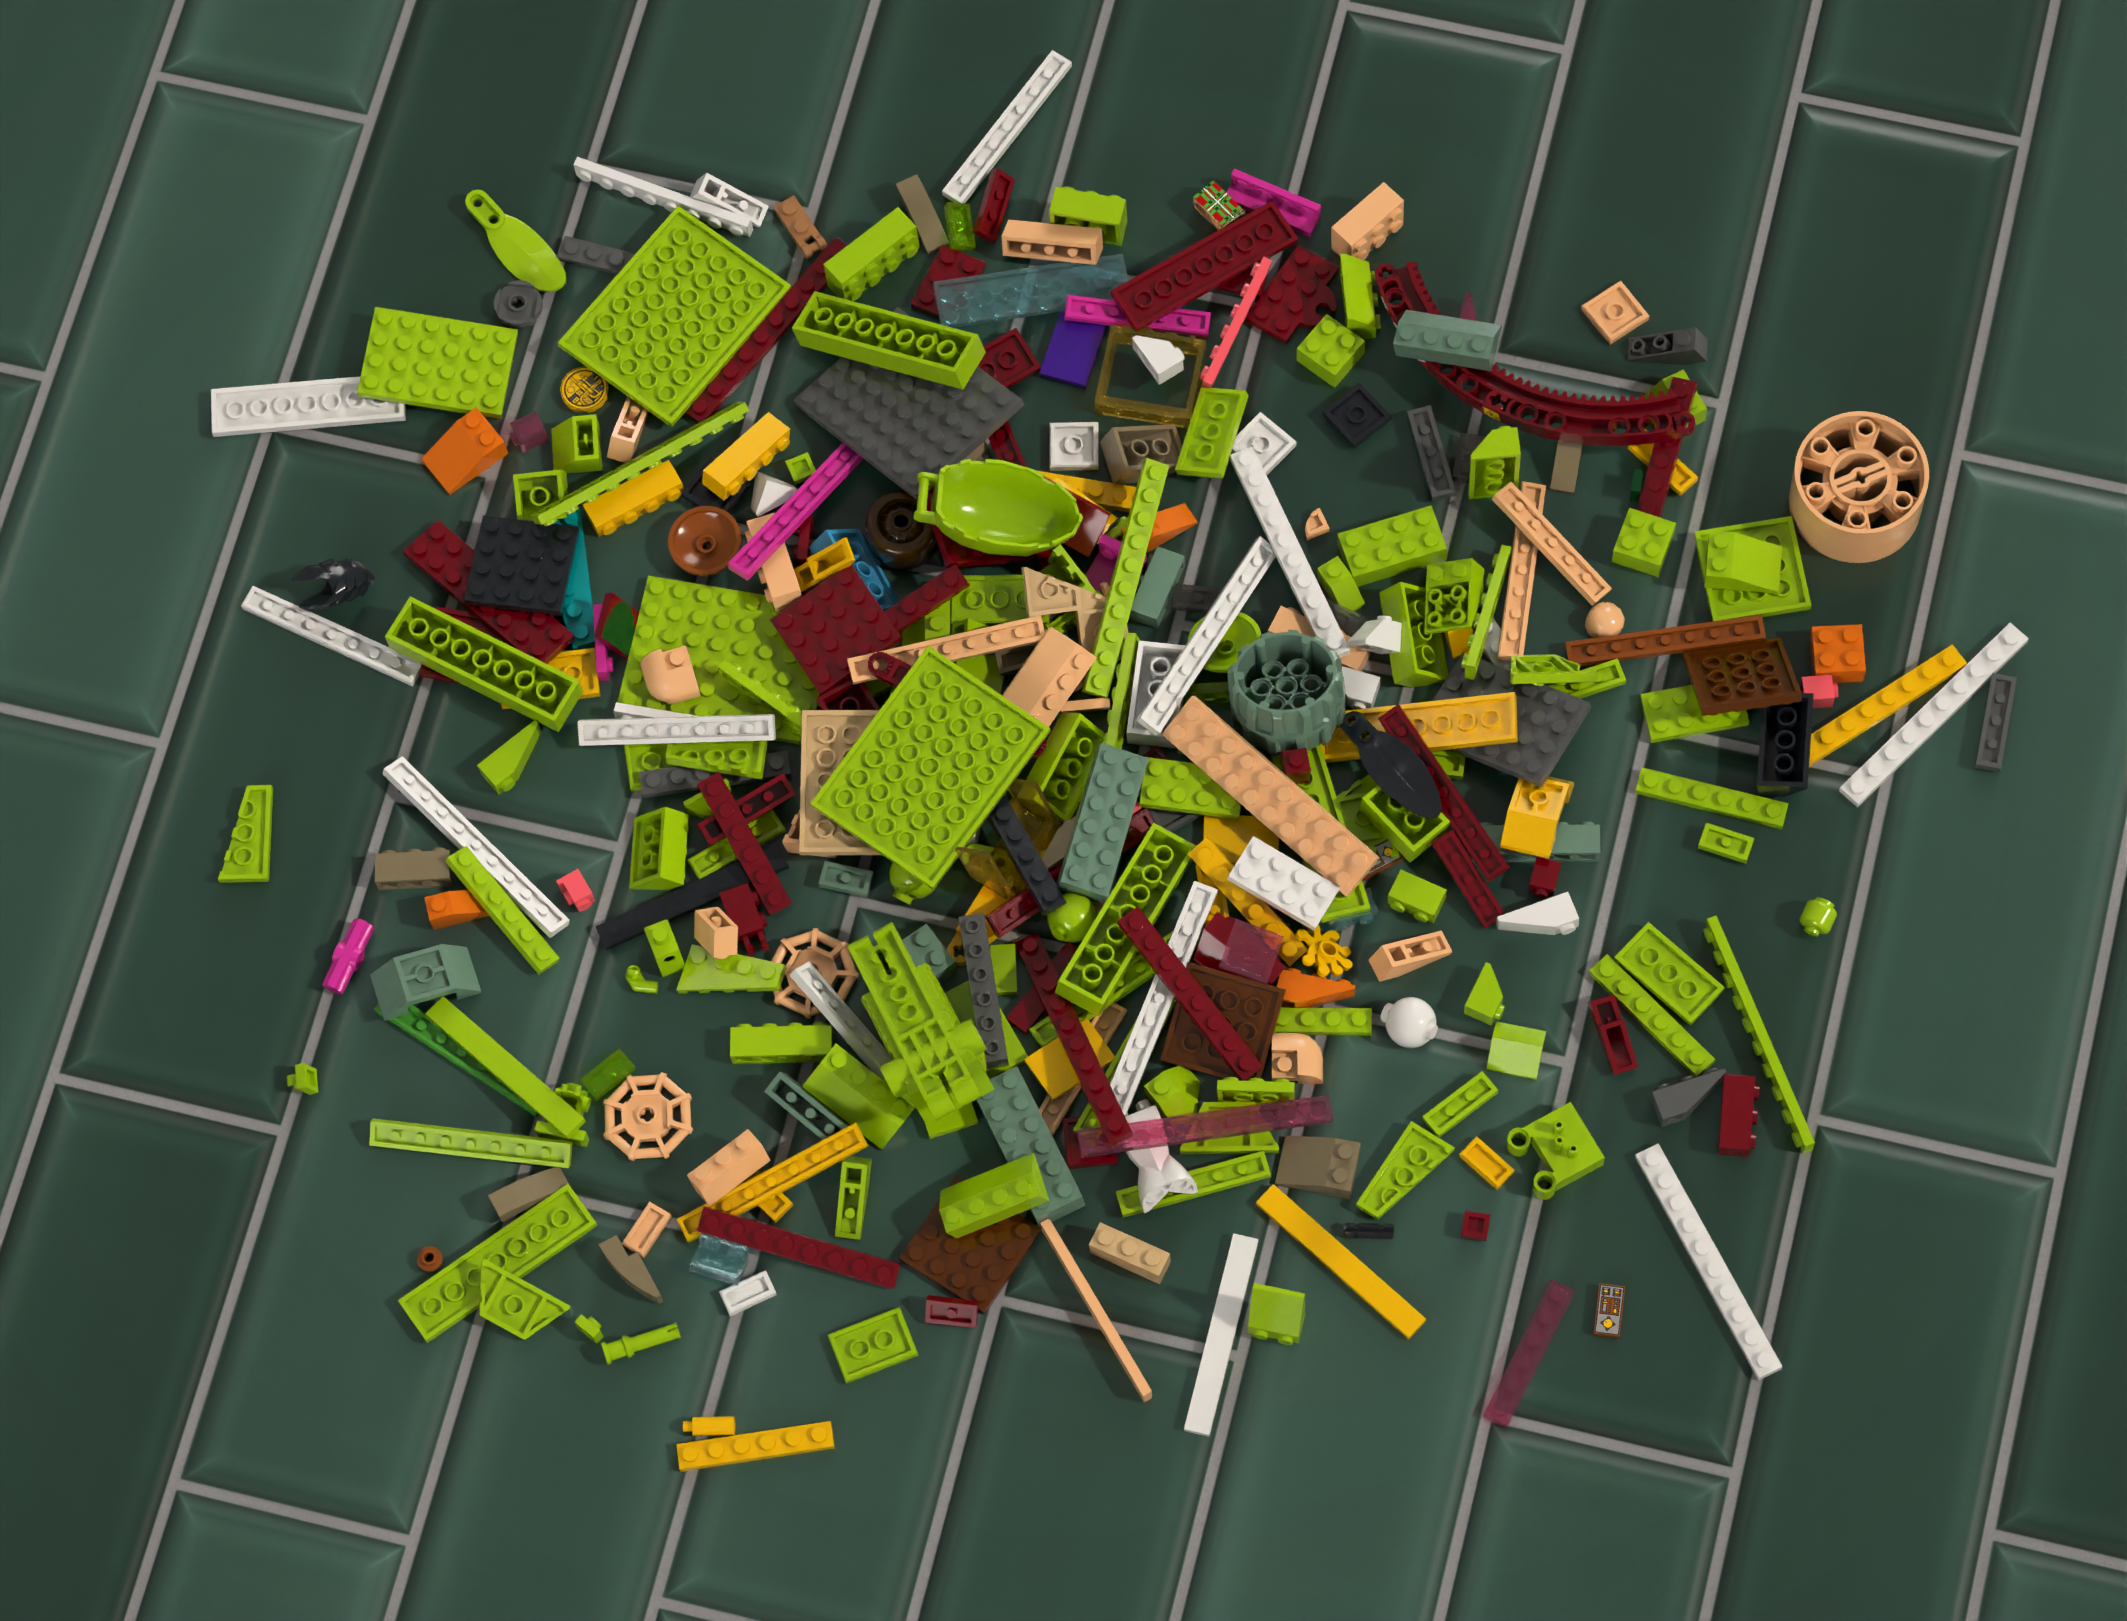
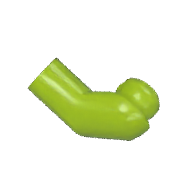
M631 965L627 968L625 977L634 991L657 994V981L645 980L638 966Z

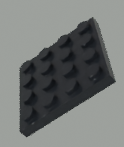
M483 515L464 597L465 605L562 616L580 533L579 526L562 524L544 526V524H535L534 521Z

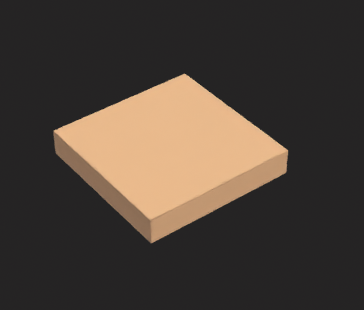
M1621 280L1581 306L1583 313L1609 345L1649 320L1648 313Z

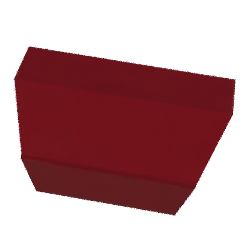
M1219 912L1214 915L1203 929L1193 958L1197 965L1271 985L1286 967L1280 962L1281 958L1278 953L1233 917L1225 918Z

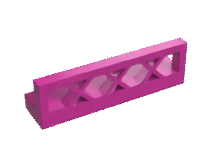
M1234 169L1231 173V185L1226 193L1242 209L1252 212L1273 200L1292 230L1311 238L1321 219L1320 204Z

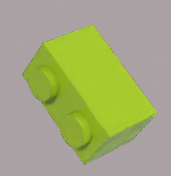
M1400 870L1388 894V904L1397 912L1403 913L1405 911L1412 914L1420 922L1427 923L1428 921L1434 924L1446 899L1447 890Z

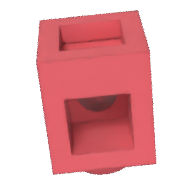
M579 869L556 881L568 904H574L578 911L587 910L595 902L593 893Z

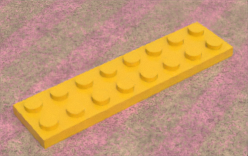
M1515 692L1400 705L1431 751L1518 742ZM1396 705L1345 711V714L1352 711L1360 712L1378 731L1387 733L1378 718ZM1336 727L1335 731L1331 734V741L1324 746L1320 744L1326 763L1361 759L1357 746L1344 734L1341 727Z

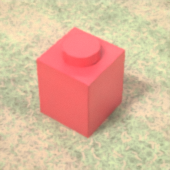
M1832 674L1801 678V693L1814 694L1813 708L1833 707L1834 699L1838 698V685L1833 683Z

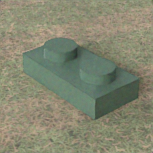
M825 861L818 884L821 888L868 898L874 873L870 870Z

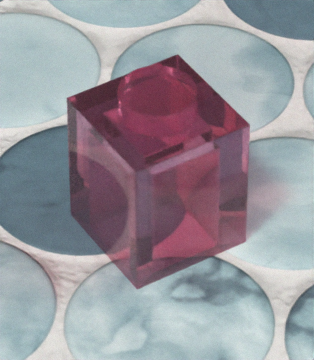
M536 411L510 423L512 432L509 433V436L514 446H520L522 453L549 441L546 430Z

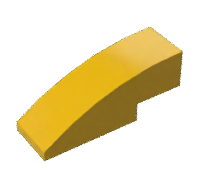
M842 538L808 557V562L794 569L801 592L811 591L837 571L851 566L855 558L847 538Z

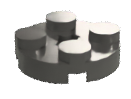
M522 280L507 283L508 286L502 290L500 288L494 298V309L500 322L513 328L533 326L543 309L542 298L538 290L531 283ZM518 300H522L523 307L517 309L515 306H512Z

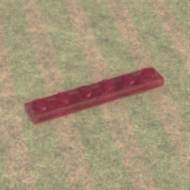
M1551 1280L1483 1415L1484 1418L1505 1428L1508 1427L1575 1294V1290L1555 1280Z

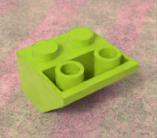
M596 414L573 416L551 429L554 470L561 469L566 471L567 474L603 470L600 425Z

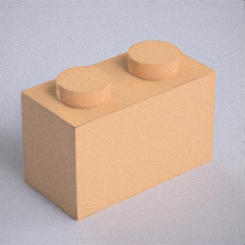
M719 907L695 910L694 938L708 953L717 959H724L729 955L737 954L738 926Z

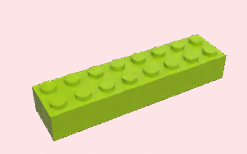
M814 291L792 327L800 346L964 390L986 353L978 334Z
M411 596L385 635L389 648L557 732L560 731L583 693L580 680Z
M1155 823L1152 824L1058 980L1055 990L1056 994L1100 1017L1138 953V950L1117 925V921L1138 906L1154 926L1193 859L1188 853L1196 845Z

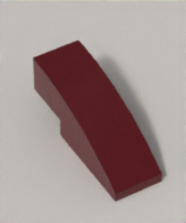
M1615 994L1587 1002L1613 1075L1639 1068Z

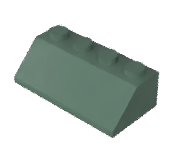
M1406 310L1398 322L1393 346L1396 356L1491 371L1502 325Z

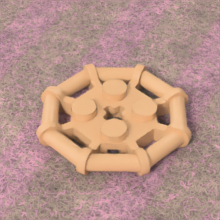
M813 928L812 931L780 940L781 944L771 962L781 963L787 951L792 956L786 965L787 969L785 972L789 986L784 990L780 986L779 991H773L774 1002L777 1005H783L802 1014L806 1019L821 1013L815 1005H812V1001L789 976L796 968L807 962H810L832 988L838 978H845L837 993L845 1001L855 980L859 979V973L856 972L847 946L849 944L846 941L842 942L819 931V928ZM811 942V946L801 951L800 949L796 951L794 949L795 946ZM821 942L833 948L831 952L825 951L817 947V943ZM838 955L841 956L845 970H837L834 959ZM794 992L805 997L806 1003L804 1005L788 996Z
M661 1072L658 1075L631 1076L630 1074L626 1076L627 1079L612 1095L603 1101L602 1105L605 1111V1132L603 1136L625 1153L631 1161L644 1158H669V1154L688 1134H692L690 1106L692 1097L690 1093H685L671 1081L666 1073ZM655 1085L654 1090L638 1091L636 1086ZM664 1087L676 1098L671 1101L666 1099L660 1093L662 1088ZM632 1089L633 1094L628 1102L625 1101L624 1104L618 1103ZM679 1105L681 1123L673 1120V1108ZM615 1110L621 1111L622 1124L615 1126ZM646 1110H650V1113L654 1115V1118H651L648 1122H645V1119H641V1115H645ZM671 1128L677 1129L678 1131L664 1145L662 1137H665ZM626 1131L634 1138L632 1146L618 1134ZM657 1141L659 1145L656 1148L639 1149L641 1142Z

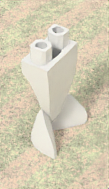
M1147 1099L1135 1105L1136 1113L1128 1115L1127 1112L1125 1118L1132 1130L1133 1137L1120 1142L1129 1158L1139 1168L1138 1190L1144 1213L1149 1212L1168 1191L1189 1194L1198 1192L1196 1183L1191 1175L1169 1154L1168 1142L1156 1105L1152 1106Z

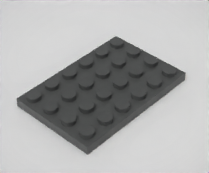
M1463 652L1432 701L1515 692L1518 742L1449 750L1542 787L1592 708L1590 702L1547 685L1511 684L1509 670L1481 659L1475 679H1466L1465 668L1461 667L1464 656Z

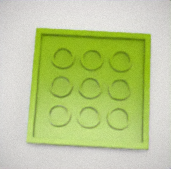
M1792 516L1694 532L1703 581H1705L1707 543L1710 530L1735 532L1782 546L1779 594L1705 587L1712 622L1756 615L1767 617L1811 610L1812 605Z

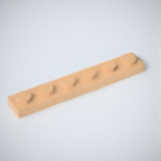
M1512 482L1508 483L1493 496L1492 500L1592 606L1611 591L1612 588Z

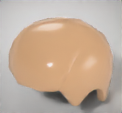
M1601 602L1593 606L1589 611L1585 621V628L1588 635L1592 638L1620 634L1624 627L1625 618L1621 609L1615 604Z

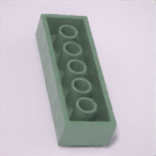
M1101 743L1096 749L1056 882L1060 891L1080 894L1099 904H1103L1107 900L1149 758Z
M1016 1066L991 1078L990 1081L995 1090L976 1099L1007 1163L1031 1153L1035 1154L1049 1198V1202L1030 1209L1038 1226L1041 1228L1040 1223L1046 1219H1050L1053 1222L1086 1206L1018 1067Z

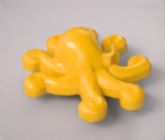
M1319 925L1315 931L1307 927L1312 936L1304 929H1299L1296 932V939L1305 941L1309 946L1306 955L1302 957L1303 964L1306 966L1314 965L1320 977H1326L1329 972L1338 977L1341 976L1343 970L1351 969L1352 962L1349 959H1344L1348 958L1351 954L1350 948L1347 946L1341 947L1335 943L1340 938L1339 933L1330 930L1321 936Z

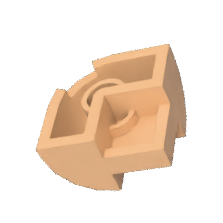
M686 646L665 652L659 649L646 655L641 660L640 666L646 687L650 695L657 700L667 702V704H677L701 697Z
M1274 1033L1272 1037V1081L1275 1079H1288L1289 1081H1298V1084H1323V1056L1317 1042L1310 1036L1300 1033Z

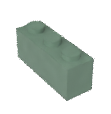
M1157 546L1154 554L1150 553L1146 562V567L1148 568L1145 575H1140L1137 585L1138 591L1134 597L1130 612L1131 620L1158 629L1185 567V556Z

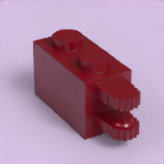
M746 883L719 893L726 915L738 926L737 946L744 944L748 956H755L750 941L759 938L761 949L764 952L769 951L764 927H767L768 924L764 913H758L756 905L760 904L756 890L750 891L749 885Z

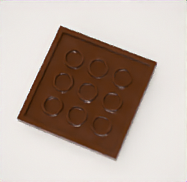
M1781 637L1683 652V661L1702 716H1713L1733 711L1740 712L1746 709L1766 708L1773 705L1802 701V693Z
M1188 962L1187 970L1262 1064L1263 1068L1250 1078L1262 1079L1286 989ZM1177 1001L1160 1060L1222 1078H1237Z
M956 1175L948 1187L965 1180ZM939 1199L899 1257V1260L957 1298L979 1301L978 1311L985 1315L1042 1232V1229L1021 1215L1016 1214L962 1237L955 1238L946 1233L939 1211Z

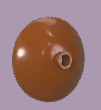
M699 506L684 512L672 525L668 537V547L674 562L682 570L698 576L717 574L728 568V562L740 551L742 543L740 528L736 520L725 510L714 506ZM707 544H710V545H711V548H710V549H708V550L703 549L705 545H707Z

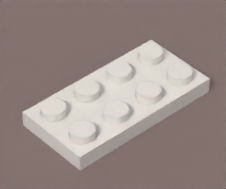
M1254 836L1227 878L1230 882L1315 931L1340 889L1339 886Z

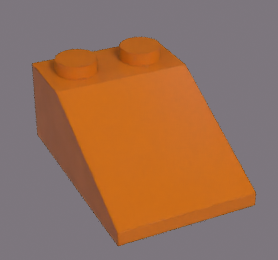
M476 407L457 420L421 460L447 493L451 495L509 453L504 440Z

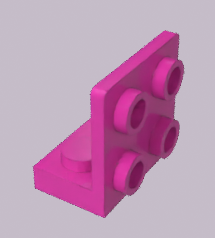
M1102 534L1098 541L1099 553L1085 575L1092 587L1102 595L1100 584L1107 582L1110 586L1122 543L1105 534ZM1147 554L1145 555L1141 574H1143L1146 569Z

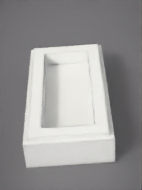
M766 1270L719 1291L730 1316L777 1295Z

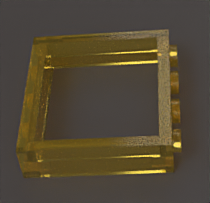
M1111 325L1094 402L1095 414L1164 425L1175 424L1177 427L1188 428L1195 408L1201 380L1199 378L1207 351L1206 340L1196 339L1195 336H1178L1173 332L1158 333L1148 328H1144L1136 333L1133 328L1127 325L1123 327ZM1137 335L1170 341L1174 348L1178 347L1183 354L1196 355L1186 409L1106 396L1117 343L1132 345V337Z

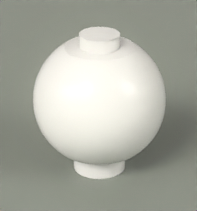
M1407 997L1398 1000L1395 1004L1387 1003L1381 1013V1021L1386 1023L1389 1037L1396 1044L1405 1048H1416L1426 1044L1435 1037L1438 1030L1433 1009L1428 1003L1419 998Z

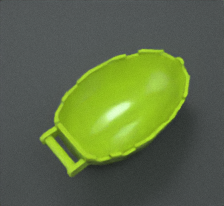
M971 459L960 461L958 464H947L940 469L939 474L928 472L917 474L919 489L914 520L934 524L959 545L986 554L1027 557L1056 548L1075 535L1083 516L1079 513L1077 500L1060 483L1056 482L1054 484L1043 478L1044 475L1034 469L1007 461L993 459L971 461ZM930 485L934 486L931 511H926L928 487Z

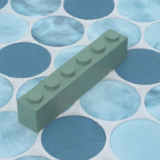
M1489 822L1480 823L1506 862H1535L1536 857H1539L1500 848L1505 823L1503 825H1493ZM1558 822L1556 840L1549 860L1557 862H1599L1600 825H1594L1592 822H1581L1579 825ZM1450 825L1448 827V832L1453 830ZM1463 845L1464 849H1465L1466 852L1468 853V855H1469V857L1471 858V860H1472L1473 862H1475V861L1473 860V858L1471 857V855L1469 854V852L1467 851V849L1465 848V846Z

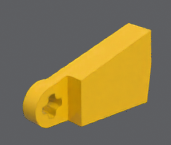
M988 878L965 916L984 913L985 917V915L1015 895ZM985 918L990 945L997 937ZM959 924L954 938L948 945L947 951L955 960L956 966L966 965L965 956L959 955L955 957V949L961 950L963 948Z

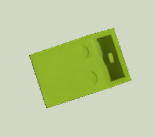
M1473 558L1427 565L1424 634L1471 628L1484 592V568Z

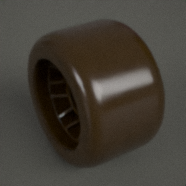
M905 490L891 491L878 498L870 507L865 522L866 535L871 552L883 565L896 570H910L922 566L934 556L939 546L932 524L914 520L917 500Z

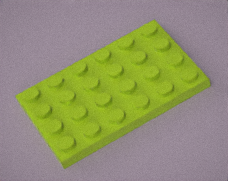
M375 307L357 391L358 397L465 414L477 407L484 417L501 419L518 329Z

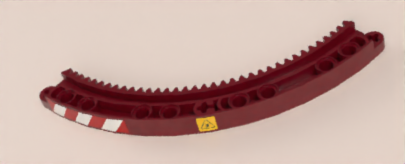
M1405 262L1406 267L1395 269L1394 266L1386 263L1379 265L1375 270V278L1382 301L1396 329L1399 320L1406 310L1441 315L1440 310L1436 309L1435 302H1432L1431 295L1428 294L1417 262ZM1388 272L1389 278L1384 279L1383 273ZM1395 300L1401 301L1398 305L1391 304ZM1418 359L1444 387L1462 401L1490 418L1511 427H1517L1518 430L1555 441L1593 446L1653 444L1689 436L1696 428L1694 416L1690 412H1681L1677 393L1672 388L1669 389L1668 395H1665L1661 390L1658 397H1655L1653 392H1651L1648 399L1643 394H1640L1639 400H1636L1634 395H1631L1629 401H1626L1624 396H1621L1619 401H1616L1614 396H1611L1609 402L1606 401L1605 396L1596 401L1595 395H1592L1590 400H1587L1585 394L1580 399H1577L1576 393H1573L1568 398L1567 391H1564L1559 396L1558 389H1555L1550 394L1549 387L1547 386L1541 391L1540 384L1538 383L1533 388L1530 380L1523 384L1522 377L1515 380L1514 373H1510L1507 376L1506 369L1503 368L1499 371L1497 364L1492 366L1491 371ZM1446 368L1452 369L1449 373H1442V370ZM1465 386H1474V388L1469 391L1463 390ZM1527 415L1534 416L1533 419L1529 421L1523 420V418ZM1681 420H1686L1688 423L1687 428H1683ZM1673 422L1677 426V431H1674ZM1554 423L1562 424L1559 428L1551 427ZM1647 426L1655 427V429L1650 432L1644 430V428H1646ZM1620 428L1626 430L1622 434L1614 433L1615 430Z

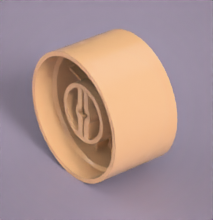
M1866 411L1847 412L1835 415L1818 424L1806 436L1798 450L1789 491V511L1798 533L1819 553L1842 562H1872L1885 558L1899 550L1910 539L1918 525L1928 488L1929 466L1923 447L1913 433L1905 426L1890 417ZM1847 447L1838 452L1835 450L1836 448ZM1805 468L1823 474L1822 483L1813 482L1802 486L1800 475ZM1911 480L1916 497L1911 496L1905 491H1897L1898 481ZM1812 495H1821L1820 498L1812 497ZM1896 503L1902 504L1906 507H1900ZM1829 509L1836 519L1843 522L1842 526L1830 521L1821 514ZM1882 513L1891 522V524L1883 527L1870 528V523L1879 518Z

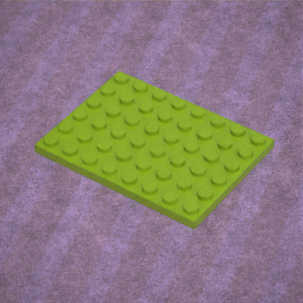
M677 206L558 341V347L672 428L789 291L791 285L680 206Z
M648 576L617 703L695 716L772 714L719 675L718 666L723 660L729 664L732 662L737 664L744 671L743 674L749 678L751 676L755 677L763 684L762 687L768 692L771 690L781 696L782 702L788 706L790 704L794 705L801 712L802 710H818L816 698L821 695L770 621V619L783 610L775 611L773 603L768 604L765 595ZM686 646L701 697L677 704H667V702L657 700L650 695L646 687L640 666L641 660L646 655L659 649L665 652ZM775 716V741L801 745L802 735Z
M927 646L810 805L934 890L1051 730L930 646Z

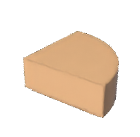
M1320 508L1314 510L1306 522L1305 536L1307 541L1330 532V528Z

